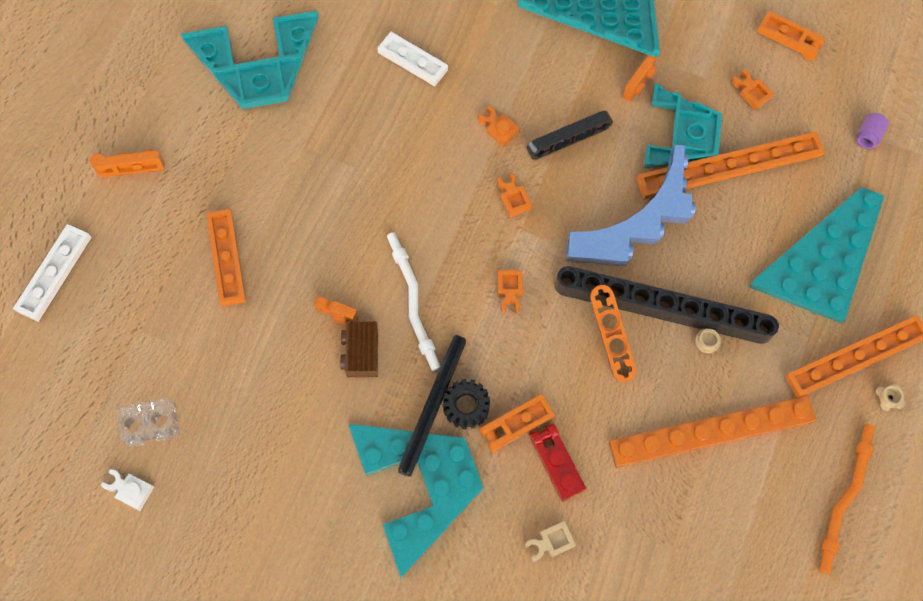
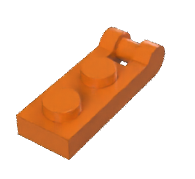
M769 10L757 30V33L801 53L807 60H814L816 58L818 49L822 47L825 41L823 36Z
M144 150L139 153L124 152L106 157L96 153L89 160L100 177L165 170L164 160L159 150Z
M540 394L479 429L482 437H486L488 440V447L491 452L495 453L509 443L554 419L556 415L543 394ZM499 428L505 434L501 438H498L494 432Z

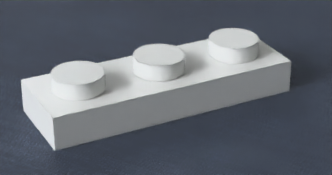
M390 32L378 47L379 54L433 86H436L448 71L447 64L393 32Z

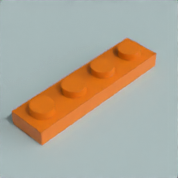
M231 209L206 213L220 305L224 307L245 303L247 301Z

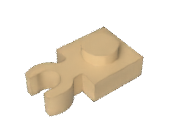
M565 521L539 533L542 538L541 541L532 539L524 545L525 548L535 546L538 549V554L530 558L531 562L540 560L544 552L548 551L550 558H553L576 547Z

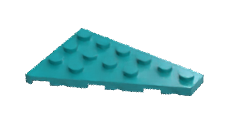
M518 0V7L650 56L659 57L660 44L654 0Z

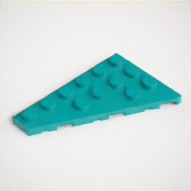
M861 187L751 282L749 288L842 324L850 307L884 195Z

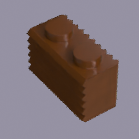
M346 322V330H341V345H346V354H341V370H345L347 377H378L377 322Z

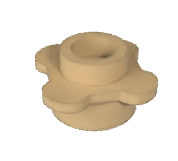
M893 384L886 388L879 386L876 389L875 393L879 396L881 402L879 406L883 411H889L890 408L902 409L905 406L904 393L898 385Z

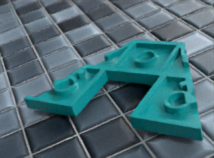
M318 10L273 18L280 57L234 64L227 26L182 33L181 37L184 43L241 109H248L289 101L318 22L319 14Z
M349 425L366 476L400 464L413 434L412 431ZM436 434L428 435L417 463L433 506L383 524L400 578L405 576L408 570L426 553L429 547L436 542L484 488L465 438Z

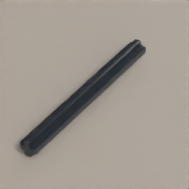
M455 335L452 338L399 465L398 472L404 476H412L443 401L444 394L447 391L466 345L464 337Z

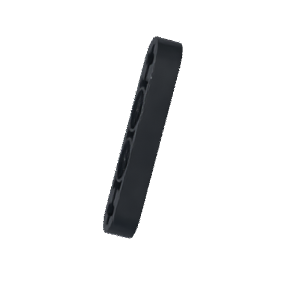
M601 111L531 141L526 149L533 160L540 159L607 130L613 124V120L607 111Z

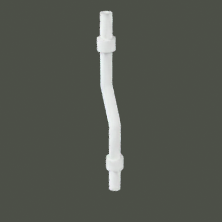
M393 232L387 235V239L393 250L392 256L396 264H399L408 284V317L418 338V347L421 354L425 355L432 372H436L441 367L434 352L436 348L432 339L428 338L418 315V282L408 262L409 256L405 248H402L396 233Z

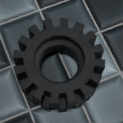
M462 379L460 383L458 381L454 382L453 386H449L447 393L444 394V414L447 416V420L450 423L453 422L457 428L458 426L467 430V427H471V429L476 428L477 424L481 425L483 420L487 418L490 409V397H488L487 389L484 390L481 383L477 385L475 380L472 379L470 382H466V379ZM469 395L475 399L477 407L473 412L462 413L458 410L456 402L461 396Z

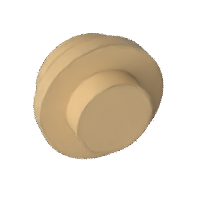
M702 329L695 337V344L701 352L711 354L720 347L721 338L713 329Z

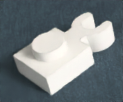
M112 469L109 470V473L115 476V482L111 485L102 482L101 486L110 492L118 490L114 498L141 511L154 487L131 474H128L126 479L123 480V476L119 472Z

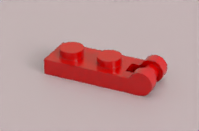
M554 423L546 426V429L539 433L535 431L529 434L532 444L561 501L563 502L584 492L587 488ZM551 439L553 446L546 449L543 442Z

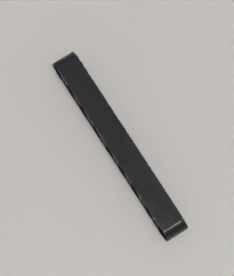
M571 266L562 267L558 271L555 280V289L563 296L591 302L590 294L592 290H589L586 284H593L596 287L605 285L621 293L622 296H615L618 309L701 330L713 329L718 334L758 344L767 343L779 330L777 319L769 314ZM568 278L573 283L565 284L561 279ZM602 289L598 290L595 300H600L603 306H607L605 299L609 297L608 292L603 293ZM635 296H642L646 302L641 303L637 301ZM662 301L668 303L670 308H663L660 305V302ZM684 308H691L695 314H688ZM709 314L717 315L719 321L713 320ZM734 320H740L744 327L738 326ZM760 325L765 326L769 333L763 332L760 329Z

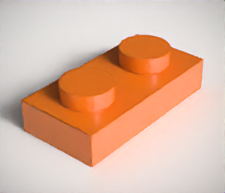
M650 55L646 57L627 83L622 98L631 102L635 95L640 96L646 86L644 82L647 78L651 80L658 69L655 66L658 57Z

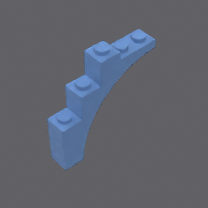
M675 145L670 152L668 170L662 186L656 196L641 211L628 220L609 228L590 232H570L567 238L566 261L625 266L628 259L631 260L633 256V245H629V243L656 245L660 238L664 236L665 226L661 222L686 224L691 217H694L696 205L695 202H692V194L682 193L686 191L687 178L683 177L684 169L688 165V154H685V146Z

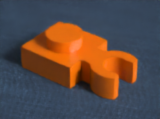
M745 69L740 74L744 80L734 76L731 81L734 87L742 89L740 96L755 111L771 100L775 94L759 78L753 81L751 74Z
M491 106L486 107V112L490 115L489 117H484L481 113L478 114L479 123L488 126L486 132L502 147L520 132V127L504 113L497 117L494 108Z
M509 173L510 183H504L501 177L497 181L498 188L503 191L500 194V199L509 218L530 211L533 206L523 185L515 186L516 177L513 173Z
M498 270L497 297H505L501 303L502 314L505 313L506 305L512 304L515 307V314H518L520 302L516 297L523 296V270Z
M317 296L313 304L316 306V311L331 315L333 321L339 325L346 326V322H357L358 320L356 309L339 302H330L321 296Z

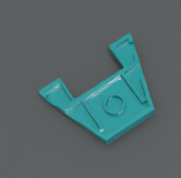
M655 84L651 106L675 110L671 148L647 145L643 168L668 166L670 152L675 145L685 146L688 162L717 156L719 154L722 113L696 101L692 103L683 99L681 94L675 91L670 93L664 90L662 85Z

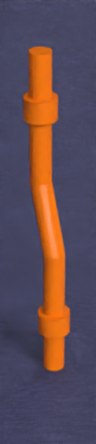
M864 424L861 442L857 443L855 454L858 456L852 483L833 508L827 538L823 539L821 547L823 556L819 569L820 573L826 575L831 573L834 555H838L840 543L837 541L843 514L863 486L868 458L872 457L874 448L871 445L875 430L873 425Z

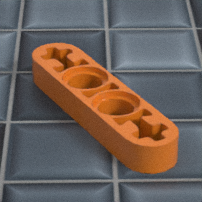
M599 285L591 291V304L612 373L617 380L628 382L635 377L636 366L614 293L608 286ZM602 289L603 293L608 292L609 297L605 299L606 305L610 306L612 304L613 310H605L599 314L598 308H603L600 300H595V296L598 295V290ZM606 314H613L616 317V325L611 329L605 328L602 324V318ZM614 338H619L624 343V348L619 353H613L609 348V344ZM627 353L628 359H623L625 366L631 367V371H628V376L624 377L622 374L617 373V370L621 368L619 360L613 362L612 358L621 357Z

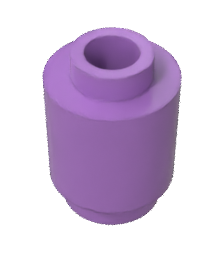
M872 113L866 116L857 133V143L861 147L873 149L880 144L889 126L886 117L880 113Z

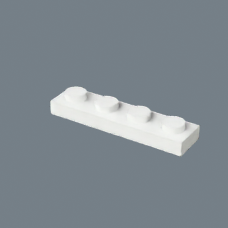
M68 224L65 226L13 309L16 312L39 322L92 238L89 233Z

